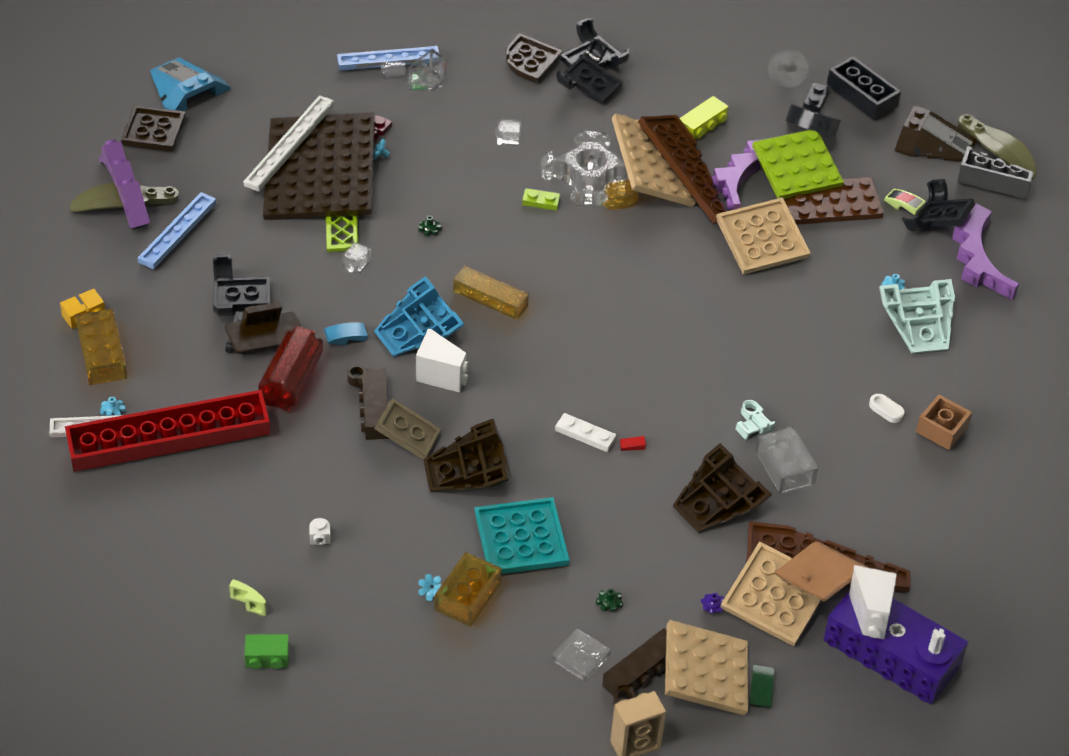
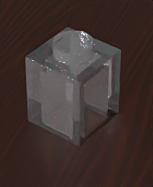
M500 120L499 127H495V137H498L497 144L518 146L521 122Z
M355 242L343 255V269L360 275L370 263V249Z

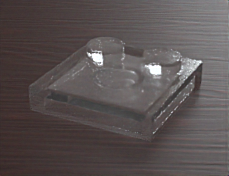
M576 628L552 654L551 660L586 682L609 657L611 649Z

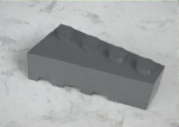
M967 146L957 182L1026 199L1033 172L1014 164L1006 165L1004 160L999 158L996 160L987 157L988 154L984 152L976 153L973 151V148Z

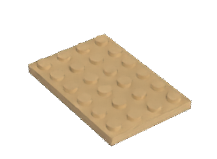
M615 113L612 117V122L632 190L693 207L696 203L695 198L680 181L675 171L671 169L669 163L652 143L649 136L642 130L638 123L639 120Z

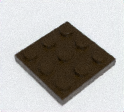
M134 105L121 138L122 145L173 151L186 117L185 111Z

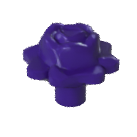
M717 593L705 594L704 598L701 599L703 610L708 611L710 614L721 613L723 611L721 603L724 597L719 596Z

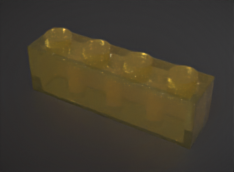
M464 266L453 279V292L515 320H518L528 307V293L468 266Z

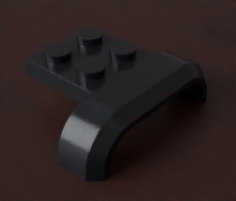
M585 18L576 23L577 34L583 44L560 55V60L570 67L585 53L592 39H599L607 44L608 48L598 65L600 67L606 65L617 67L628 60L630 49H626L625 53L621 54L596 33L593 19Z
M592 39L585 53L562 74L561 71H557L558 83L568 90L577 87L602 105L622 87L623 81L598 65L608 48V45L599 39Z
M945 179L931 180L927 183L929 198L916 217L908 219L903 217L902 221L910 231H923L929 229V227L959 226L975 206L973 198L947 200L948 188Z
M219 254L213 257V311L218 316H233V310L271 303L270 276L233 278L232 254Z

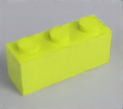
M713 96L682 116L680 120L696 140L708 131L713 130L720 123L725 122L728 117V106Z

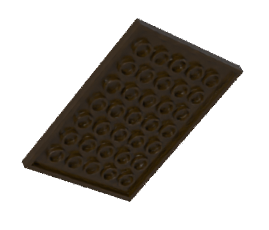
M375 113L326 115L265 184L263 219L275 220L372 214ZM300 117L271 118L268 153Z

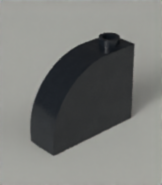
M795 104L790 105L786 121L827 136H836L841 121L840 119Z

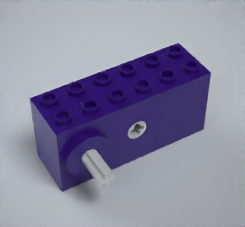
M849 592L830 613L823 639L831 647L837 648L848 657L859 661L865 667L874 670L883 678L889 679L903 690L909 691L920 700L926 701L931 705L961 667L968 641L894 598H892L884 639L863 635Z

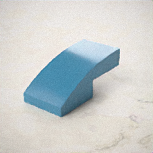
M343 323L324 329L328 344L346 345L348 340L366 341L368 337L364 323Z

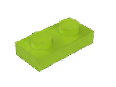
M525 188L522 205L557 211L560 193Z

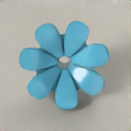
M384 139L375 146L374 160L380 155L387 158L390 154L385 149L384 144L386 141Z
M893 274L892 278L886 276L881 286L898 284L899 290L905 289V281L903 279L899 280L900 276L898 274Z
M109 397L108 401H103L101 404L102 408H100V413L102 415L106 414V416L121 415L120 412L126 411L123 401H116L115 397Z
M427 574L425 579L419 580V585L423 588L419 589L418 592L421 596L427 594L426 600L432 601L433 596L438 600L442 596L440 591L445 590V584H440V576L433 578L431 574Z

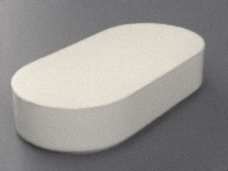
M883 394L871 396L869 406L873 411L892 423H898L903 420L904 409Z

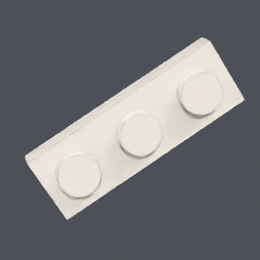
M566 413L562 415L555 426V431L605 452L609 451L617 435Z

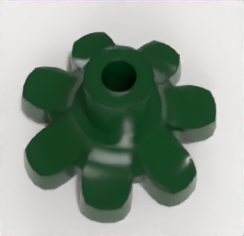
M429 215L426 217V221H420L418 230L420 232L424 231V236H429L430 232L432 235H437V230H442V226L438 220H433V216Z
M608 589L607 592L604 590L599 592L596 604L601 605L600 609L602 611H607L609 608L611 612H615L617 607H623L620 592L615 593L614 589Z

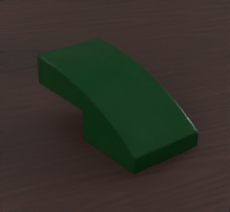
M753 665L749 706L771 708L774 668Z

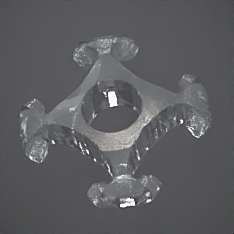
M580 131L574 137L575 143L580 145L578 148L566 152L559 157H555L553 151H547L543 153L541 158L540 172L542 178L550 180L556 177L573 187L575 190L571 192L570 198L578 206L601 207L608 200L607 195L602 193L604 190L622 182H627L631 186L624 161L604 148L611 143L610 138L605 132Z

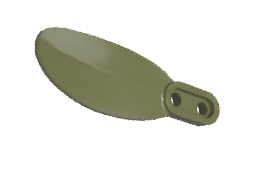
M965 114L959 117L958 127L976 138L979 143L1007 164H1014L1033 172L1032 179L1036 176L1034 159L1021 141L1004 131L986 126L971 115Z
M106 183L92 187L78 195L70 204V211L72 212L124 208L115 183ZM140 185L145 204H173L178 201L179 192L174 187H147Z

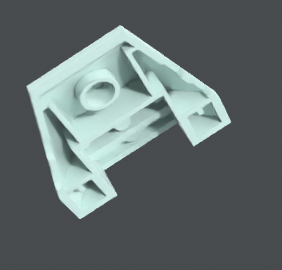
M951 279L933 281L930 287L899 290L898 284L879 287L882 304L911 354L949 349L951 318L953 317L952 310L955 300Z

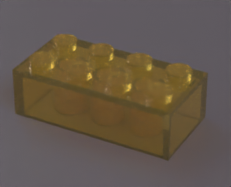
M113 309L75 315L77 333L89 385L128 379Z

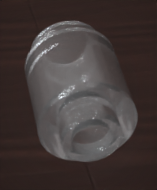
M384 61V65H381V75H385V78H401V76H405V62Z

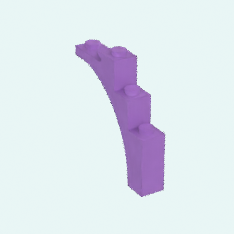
M115 139L105 141L106 145L101 147L102 155L98 156L99 161L106 165L113 178L129 227L134 228L149 224L150 220L139 181H135L130 161L126 160L121 141L116 142Z
M759 140L747 141L743 153L732 154L727 167L714 168V176H711L714 182L712 186H715L718 193H722L723 198H726L727 210L731 211L740 208L741 203L737 194L738 189L751 174L762 168L752 147L753 142Z
M976 204L963 223L955 226L952 240L961 244L957 260L966 264L961 280L975 287L982 284L1013 300L1016 297L1019 283L1004 276L993 266L986 256L982 245L981 235L989 225L992 211Z

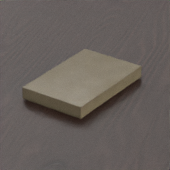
M393 398L389 401L374 428L423 460L428 456L442 430Z

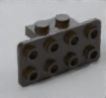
M280 302L244 308L241 321L226 323L224 327L238 354L305 342L307 336L294 312L281 313L282 305Z

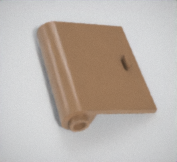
M816 541L776 570L775 575L825 602L852 581L854 565L868 567Z

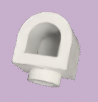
M323 518L314 519L309 526L310 545L331 544L329 522Z

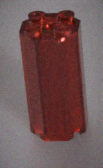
M297 326L293 331L289 330L285 334L258 385L259 390H262L265 405L289 411L292 406L296 405L323 353V340L320 337L317 339L315 337L316 333L313 330Z

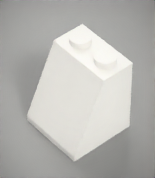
M428 329L416 354V381L460 392L462 386H465L468 380V375L466 374L468 369L466 353L435 331Z
M854 565L849 596L862 634L872 638L884 639L897 574Z

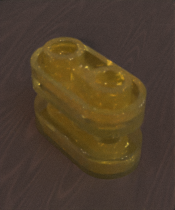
M630 180L607 183L604 187L603 206L609 210L634 207L638 203L639 192L632 190Z

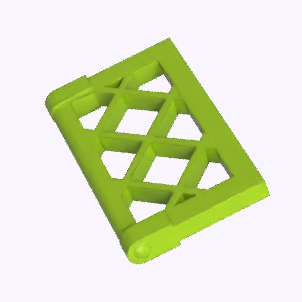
M357 215L326 217L327 252H354L359 250ZM331 217H338L334 222L331 221ZM346 217H353V220L350 221ZM341 221L347 223L343 228L337 225ZM351 226L353 227L352 234L346 231ZM333 227L339 230L334 235L331 234V228ZM342 233L348 236L343 241L337 238ZM351 239L354 240L353 244H347ZM335 240L339 244L332 245V241Z

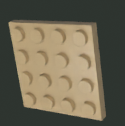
M783 197L716 215L717 222L743 275L810 257L811 253Z
M759 542L721 603V608L794 647L822 600L776 576L775 571L792 558Z
M670 620L667 623L665 695L745 715L748 712V641Z

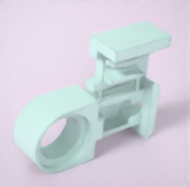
M753 400L743 402L741 414L746 421L737 422L736 425L737 432L745 440H748L749 435L758 431L759 434L772 431L775 421L771 422L764 416V409ZM746 408H752L755 411L751 412L748 411Z

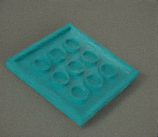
M553 497L474 507L488 576L569 565L570 560Z

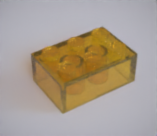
M465 552L434 595V610L471 627L501 584L502 568Z

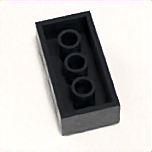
M854 56L829 69L826 85L874 121L898 107L901 91Z

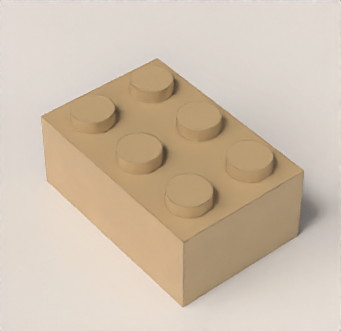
M655 691L642 693L638 697L622 700L614 705L610 742L618 756H640L661 748L666 711Z

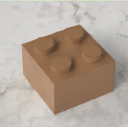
M938 394L919 417L916 433L950 450L969 427L972 412Z

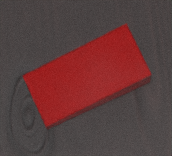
M644 436L620 439L621 451L645 450Z

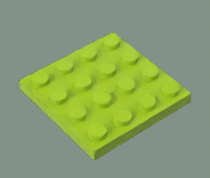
M807 130L755 141L752 144L777 199L782 197L786 199L799 194L805 195L843 186L844 181L820 134L816 131Z

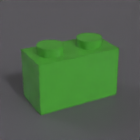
M288 634L246 635L245 667L253 669L288 668Z

